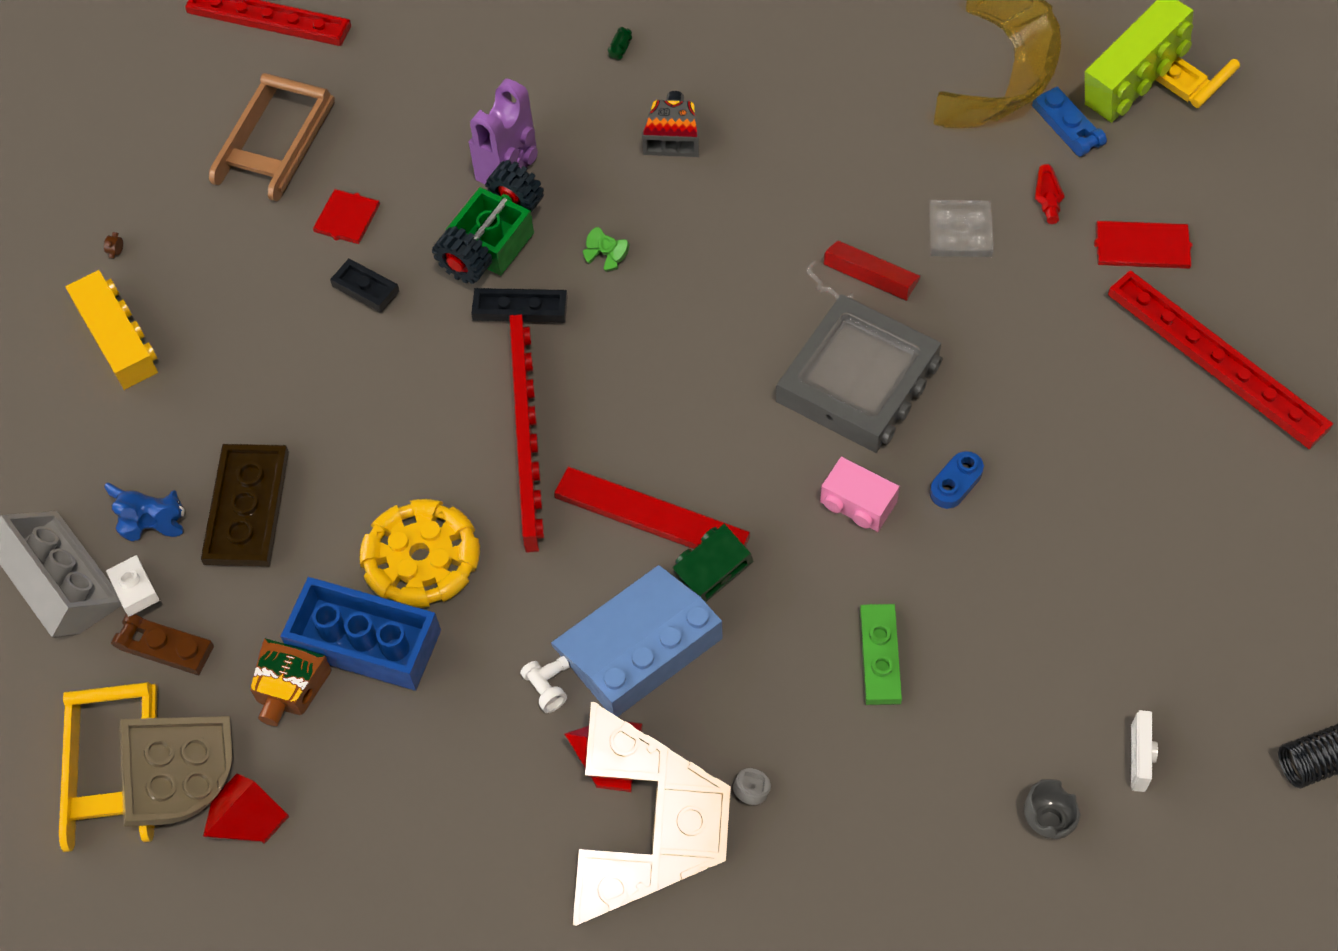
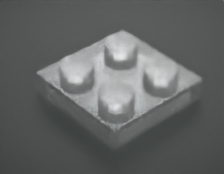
M930 200V256L992 257L994 249L991 201Z

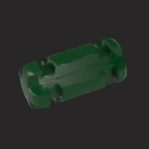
M624 27L618 28V32L608 48V56L611 59L621 60L623 58L622 55L625 54L630 44L632 31Z

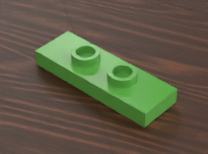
M895 604L861 605L860 618L866 705L901 704L902 695Z

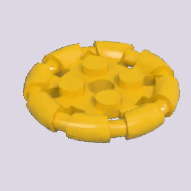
M415 499L410 500L411 504L399 508L395 505L389 508L373 521L371 532L363 537L359 559L360 567L364 568L366 572L364 574L366 583L379 597L417 608L430 607V603L439 600L445 602L451 599L469 583L468 577L471 572L476 571L479 562L480 543L479 539L474 537L475 528L459 509L454 506L451 508L445 507L443 502L438 500ZM415 516L417 523L403 525L402 520ZM438 518L445 520L442 527H439V524L436 522ZM384 535L388 537V545L380 542ZM462 540L459 545L453 547L452 541ZM418 549L429 551L428 556L423 560L411 558L412 554ZM388 563L389 568H378V565ZM451 563L458 566L457 571H448ZM400 580L407 583L406 587L404 586L401 589L397 588ZM437 583L438 587L426 591L424 590V587L431 586Z

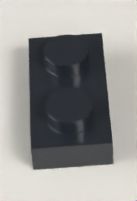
M350 258L330 279L332 287L380 313L399 292L397 283Z

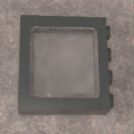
M841 294L777 383L776 402L877 453L883 443L888 445L896 431L894 426L898 420L904 421L912 406L910 402L914 396L919 398L927 385L926 379L929 374H935L938 371L943 357L939 356L941 342Z

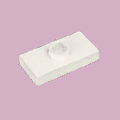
M137 555L106 570L128 617L160 601Z
M1139 710L1131 724L1132 791L1145 792L1152 780V763L1157 761L1158 743L1152 741V711Z

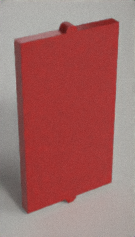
M1097 221L1096 223L1097 239H1095L1094 246L1097 247L1098 265L1190 269L1191 267L1190 250L1193 244L1189 242L1188 224Z

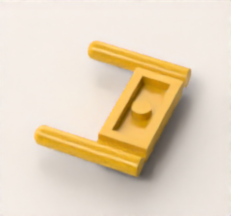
M1178 57L1172 63L1170 70L1164 76H1159L1156 81L1185 101H1191L1195 108H1200L1240 68V62L1237 59H1231L1209 80L1207 75Z

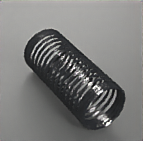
M1338 724L1280 745L1278 751L1279 762L1285 776L1293 786L1301 789L1314 784L1315 781L1319 782L1321 779L1325 780L1327 777L1330 778L1333 775H1338V743L1335 740V736L1338 738ZM1318 743L1321 745L1322 752H1321L1320 748L1318 747ZM1289 751L1292 753L1294 764L1297 768V771L1301 775L1302 780L1297 776L1296 772L1294 771V768L1290 760Z

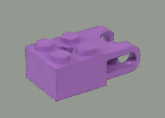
M505 78L496 89L495 102L490 113L486 114L479 110L470 121L472 138L469 141L475 179L483 184L487 182L486 180L500 162L510 160L511 163H519L520 168L522 166L527 167L535 161L538 154L528 91L523 85ZM511 94H512V95L515 97V99H516V102H515V103L512 102Z

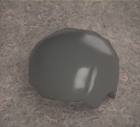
M1042 779L1034 784L1024 804V816L1029 826L1045 838L1051 839L1065 838L1076 829L1081 815L1076 803V795L1068 794L1061 786L1062 782L1056 779Z

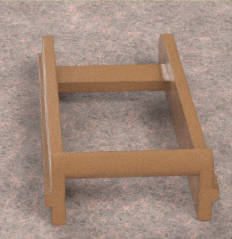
M263 73L259 87L213 162L209 171V181L211 184L220 185L232 166L273 177L268 187V198L273 201H279L333 107L335 97L329 93L328 89ZM277 88L317 99L282 161L242 150Z

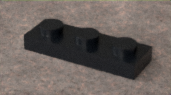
M474 288L473 321H510V315L522 314L523 322L565 323L568 300L567 290Z

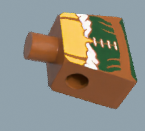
M264 638L251 684V692L256 701L263 704L258 719L267 725L278 726L284 711L296 715L304 714L332 670L326 656Z

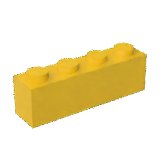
M97 270L65 286L124 390L158 373L153 363L158 358L150 343L148 342L143 345L140 340L145 336L137 321L130 323L128 320L132 314L124 299L117 301L115 298L120 294L111 278L105 281L100 270Z

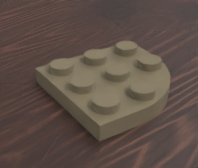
M230 716L120 720L124 827L180 822L200 813L214 801L222 790L231 768L232 741Z

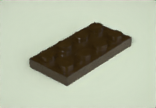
M222 444L201 554V561L204 565L270 567L289 455L286 445Z

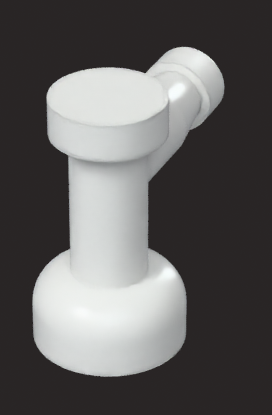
M564 656L543 667L537 661H532L526 664L520 672L525 680H530L541 695L539 697V705L545 713H551L559 709L567 699V695L562 688L552 687L547 681L560 671L570 668Z

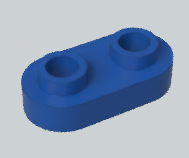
M969 451L956 454L933 480L930 490L932 501L937 506L946 509L958 506L980 481L984 469L982 459L977 454ZM962 464H970L972 467L966 468ZM949 485V486H951L953 489H952V490H946V489L943 488V486Z

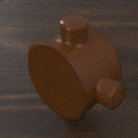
M112 232V236L108 235L104 241V251L112 259L115 258V255H120L123 250V239L118 237L119 233Z

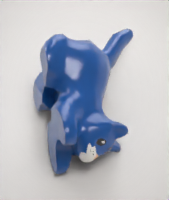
M111 483L105 484L104 488L108 494L116 499L111 506L112 511L118 515L116 531L123 538L129 541L139 540L143 530L147 528L155 529L163 535L170 537L180 536L183 533V527L177 523V520L184 516L185 509L180 500H178L177 491H171L165 498H155L138 491H124Z

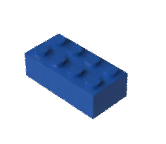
M308 577L280 637L284 644L325 655L330 666L416 691L440 635L441 628L434 612Z

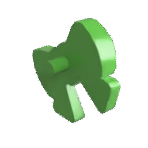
M595 227L587 236V249L583 250V254L589 264L600 252L607 255L603 269L608 272L618 269V263L628 254L630 244L626 239L615 240L605 235L601 228Z

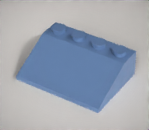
M658 565L552 641L551 644L560 656H564L567 659L570 668L602 706L618 717L722 639V620L699 595Z

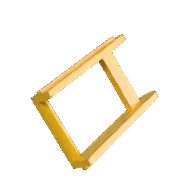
M145 682L63 693L65 711L59 842L63 852L73 851L76 820L123 815L122 792L77 797L81 704L142 697L141 719L157 718L158 685ZM155 825L139 826L140 837L143 842L153 840Z

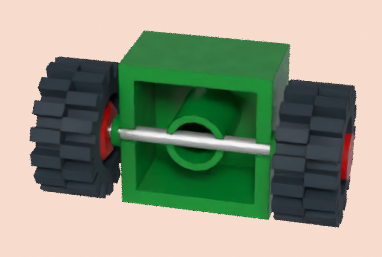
M510 160L500 162L486 180L485 187L488 189L479 187L449 224L446 231L432 247V253L435 254L433 256L434 259L440 261L438 265L441 268L445 267L447 269L446 273L449 275L451 273L454 274V278L457 280L461 278L463 283L470 282V284H474L487 269L501 276L534 234L531 212L544 197V188L540 187L541 182L534 179L535 175L532 172L530 174L527 172L528 168L525 166L520 168L519 163H511Z

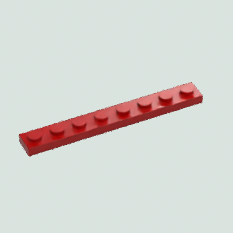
M1133 271L1127 272L1110 287L1108 296L1309 450L1330 431L1333 426L1330 420Z
M522 314L510 315L522 534L526 553L539 552L538 539L544 538L543 519H537V510L542 509L541 490H535V481H541L539 461L533 462V453H539L537 433H531V426L537 425L535 406H530L529 398H535L534 380L528 379V372L533 371L532 352L526 353V346L532 345L530 326L524 327Z

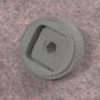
M753 768L741 770L733 784V791L737 798L749 805L763 803L771 790L769 778L763 772Z

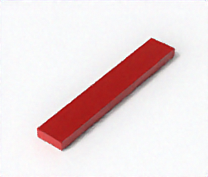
M188 0L185 6L188 14L342 46L351 28L350 19L261 0Z
M569 466L554 492L556 499L693 549L702 543L701 538L707 531L713 527L718 529L723 524L731 530L745 547L750 538L749 531Z

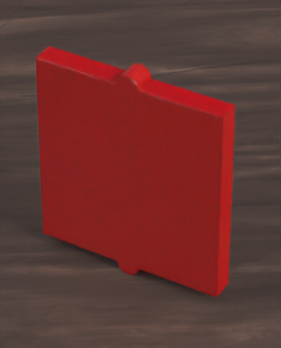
M334 189L315 223L313 231L333 237L335 241L341 239L359 244L378 210L380 202L360 196L358 192L352 194Z

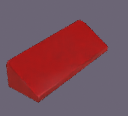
M839 240L831 245L824 254V265L906 301L921 277L918 274Z

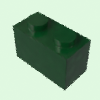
M725 524L718 529L713 527L707 531L701 538L702 543L693 551L687 549L680 554L675 561L676 565L673 567L676 576L683 584L699 595L705 603L754 562L749 550Z

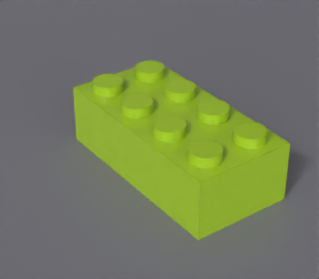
M1156 0L1085 70V105L1111 123L1120 115H1125L1131 108L1132 103L1139 96H1144L1150 90L1152 83L1159 76H1164L1170 70L1172 63L1179 56L1183 57L1191 48L1193 9L1179 0Z

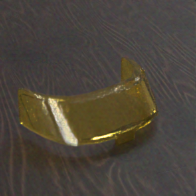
M967 0L966 11L994 23L1003 29L1013 43L1015 60L1005 96L999 98L940 91L937 96L934 124L944 128L979 127L990 120H1001L1041 95L1055 74L1061 50L1060 25L1052 12L1053 6L1045 0Z

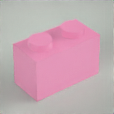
M840 457L821 486L820 502L831 512L842 513L853 519L860 527L871 528L879 532L897 503L900 486Z

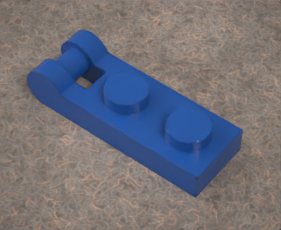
M1058 86L1033 99V108L1077 156L1081 157L1089 153L1090 148H1099L1107 143L1104 131L1100 128L1096 129Z

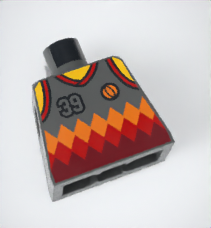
M670 91L667 94L666 100H655L652 102L642 132L643 155L699 157V133L695 103L684 101V95L681 92Z

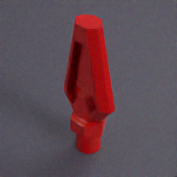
M1043 164L1039 167L1035 200L1042 205L1047 223L1056 224L1059 221L1058 213L1061 211L1059 204L1065 196L1052 166Z

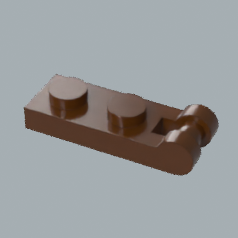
M127 613L122 620L124 625L120 633H116L111 641V644L121 651L198 676L214 648L211 640L143 619L136 614L128 617ZM136 631L143 633L140 641L132 639Z

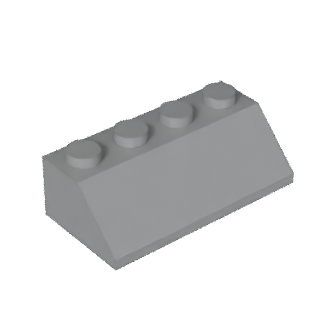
M57 511L0 515V565L51 637L80 634L122 606L113 585Z

